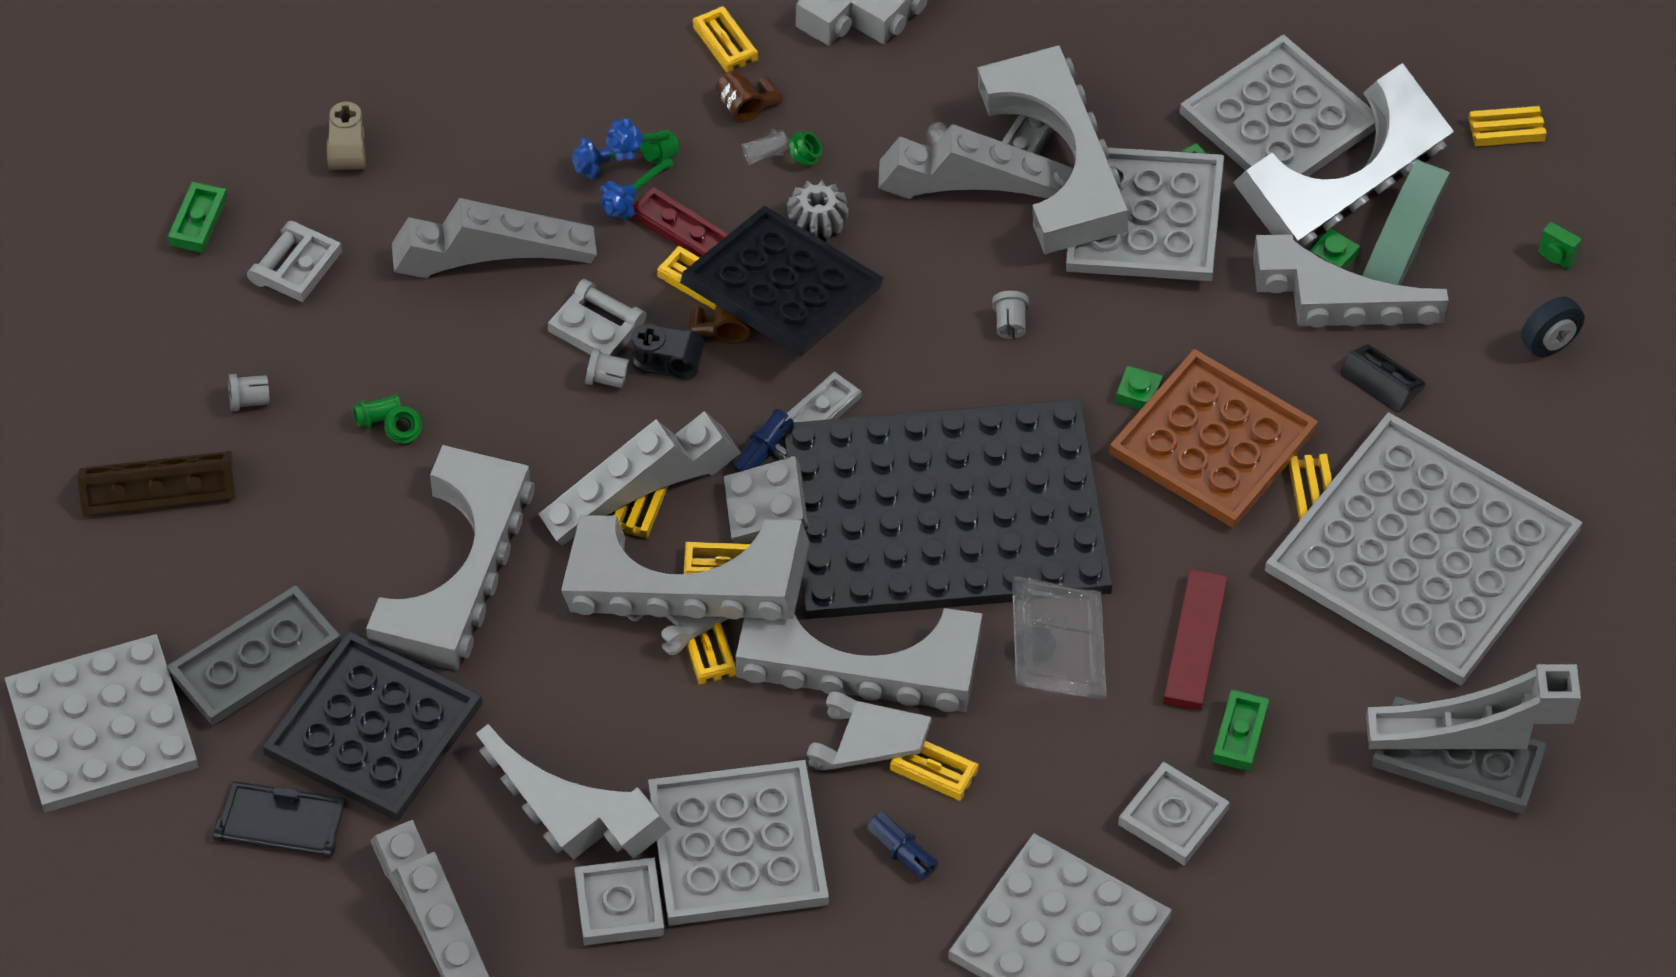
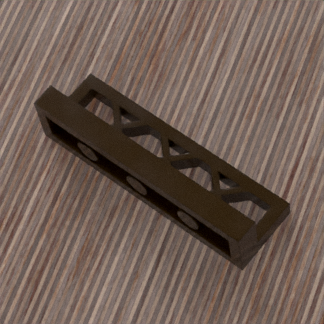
M226 451L80 468L77 480L82 515L235 498L232 452Z

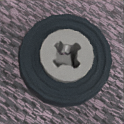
M1566 296L1554 298L1536 309L1526 320L1521 330V339L1525 347L1533 355L1538 357L1550 356L1561 351L1579 334L1584 325L1585 315L1573 299Z

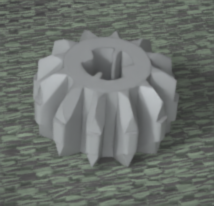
M822 179L818 185H812L809 181H806L804 188L795 187L792 197L787 202L788 220L816 237L823 236L829 240L831 232L841 233L843 224L848 219L845 193L838 192L836 183L826 187Z

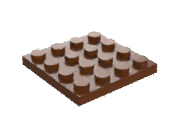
M1193 349L1109 446V454L1234 529L1287 467L1292 457L1296 456L1318 429L1319 421L1200 351Z

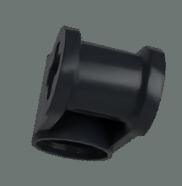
M644 324L637 327L632 334V344L635 349L631 354V363L634 368L644 373L673 376L678 379H691L698 373L704 339L694 331ZM649 334L652 335L651 344H649ZM645 353L648 354L647 363L644 362Z

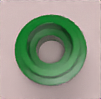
M806 131L804 133L797 132L791 136L789 151L792 158L806 167L815 164L818 157L822 154V146L816 135Z
M398 406L387 414L384 421V429L392 441L399 444H407L419 436L422 429V420L413 408ZM404 419L408 421L410 429L406 432H401L396 428V422Z

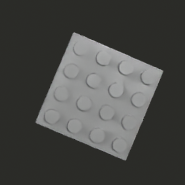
M1284 34L1182 102L1179 113L1245 171L1273 152L1291 170L1309 177L1376 130L1372 109Z
M1108 148V164L1110 167H1116L1121 182L1120 193L1121 195L1127 194L1132 207V215L1128 216V232L1068 248L1066 272L1212 281L1224 155Z
M157 634L5 677L44 813L199 768Z
M806 760L648 779L650 802L671 828V830L656 841L668 926L829 905V895Z
M1033 833L949 950L948 959L979 977H1130L1171 918L1172 909Z

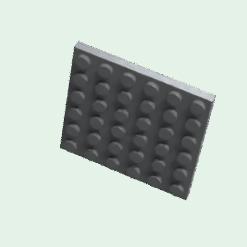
M1388 412L1268 559L1265 565V572L1459 686H1462L1579 534L1583 522Z

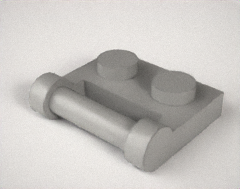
M288 221L281 229L282 235L260 263L252 265L247 272V277L257 286L263 287L266 285L303 303L342 253V246L340 242L294 221ZM293 244H298L280 268L274 271V267Z
M582 279L577 285L574 294L548 322V332L590 355L594 347L601 349L603 354L617 356L631 340L634 330L644 324L647 313L638 307H628L597 290L594 283L587 279ZM589 301L625 322L619 326L584 306Z

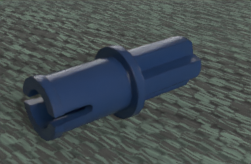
M775 409L762 428L750 435L751 442L734 461V467L737 472L758 467L769 454H775V446L794 425L792 418L785 421L789 416L780 409Z
M880 812L870 820L867 826L868 830L891 851L890 857L901 860L917 875L920 881L930 876L919 864L920 862H923L933 872L935 871L938 861L915 842V835L913 833L907 834L883 812Z

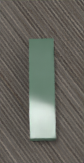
M1419 160L1415 161L1377 240L1362 275L1363 277L1401 285L1419 250L1420 241L1434 215L1435 206L1448 183L1449 171Z

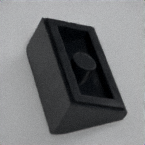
M1369 344L1351 351L1340 371L1341 376L1395 412L1403 410L1426 385L1425 381Z

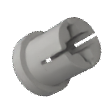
M1013 290L997 293L992 298V308L996 312L997 334L1005 339H1013L1014 328L1015 339L1024 336L1026 333L1025 316L1029 308V297L1023 292Z
M593 347L585 384L593 385L594 382L623 388L629 359L603 354L601 349Z
M228 374L231 412L239 411L240 407L269 405L267 375L237 377V374Z

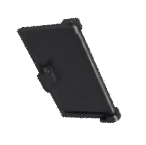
M233 781L222 817L217 820L213 839L220 842L229 840L323 855L324 858L332 859L336 847L335 837L346 798L301 792L285 787H269Z

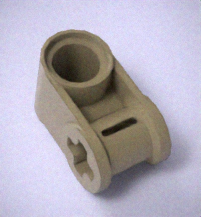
M339 102L330 110L329 138L327 139L329 171L366 169L365 133L362 126V113L359 106L353 102Z

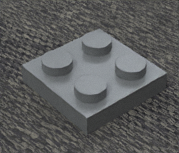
M795 456L724 476L731 539L735 544L753 542L759 534L764 519L802 520L803 526H808L801 468Z
M1163 761L1121 813L1118 825L1185 866L1227 813L1230 802Z
M655 858L574 867L584 945L665 936Z

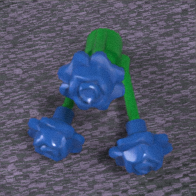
M625 118L622 121H612V129L607 131L606 140L609 150L607 148L597 149L591 140L583 137L578 148L573 150L574 154L572 156L576 173L585 174L586 178H590L591 181L596 180L601 163L609 162L610 158L616 157L618 161H623L626 158L631 160L636 157V152L642 151L644 158L648 162L657 164L632 185L619 186L610 180L600 187L603 195L600 199V205L603 207L604 212L608 216L620 217L624 221L635 215L633 198L636 196V191L663 170L673 167L672 158L677 157L679 154L678 139L671 131L665 129L655 133L642 134L637 126H632L629 118Z

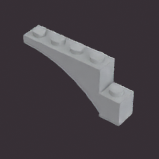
M799 0L796 3V27L828 46L839 36H845L851 26L885 45L893 35H899L902 32L906 22L914 14H920L923 11L928 0Z
M952 124L932 148L899 136L879 160L878 188L907 199H911L915 195L950 190H998L1048 199L1065 185L1074 168Z
M463 198L458 199L443 224L408 217L392 242L394 272L426 279L431 274L491 260L551 258L592 263L597 256L594 226Z
M1293 234L1256 235L1253 263L1257 292H1294L1298 327L1311 326L1318 328L1340 325L1356 327L1380 324L1393 326L1397 324L1419 323L1430 325L1444 323L1449 301L1447 289L1408 287L1369 279L1321 259L1295 242Z
M705 411L676 434L655 419L538 514L555 540L563 546L575 537L580 515L606 516L640 497L674 483L706 474L713 476L741 454V452L723 426Z
M1537 664L1536 669L1510 681L1451 699L1402 706L1368 707L1366 723L1369 749H1527L1534 724H1574L1581 700L1577 664Z
M489 724L476 733L485 745L479 750L493 768L498 765L501 766L506 774L500 779L514 796H517L519 793L522 794L527 802L521 807L535 825L542 821L549 831L543 836L557 854L564 849L575 860L605 836L617 853L624 848L634 859L671 830L666 821L638 787L632 792H618L572 783L545 772L524 759L507 745Z
M413 819L375 835L370 841L384 874L390 880L411 916L440 976L489 977L436 853L427 854Z

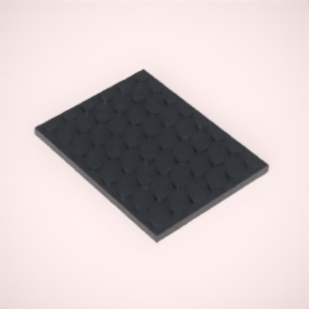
M1081 399L794 422L793 427L784 435L787 458L795 456L800 463L808 526L804 528L810 543L801 580L806 619L1112 594V580Z

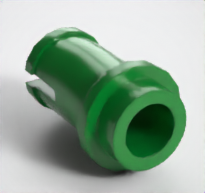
M397 394L368 402L361 399L358 401V404L352 406L356 425L369 429L371 424L385 421L387 414L392 409L401 406Z

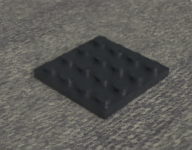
M764 205L684 270L680 283L802 357L881 288L883 277Z
M348 631L264 744V755L399 822L482 705V696Z

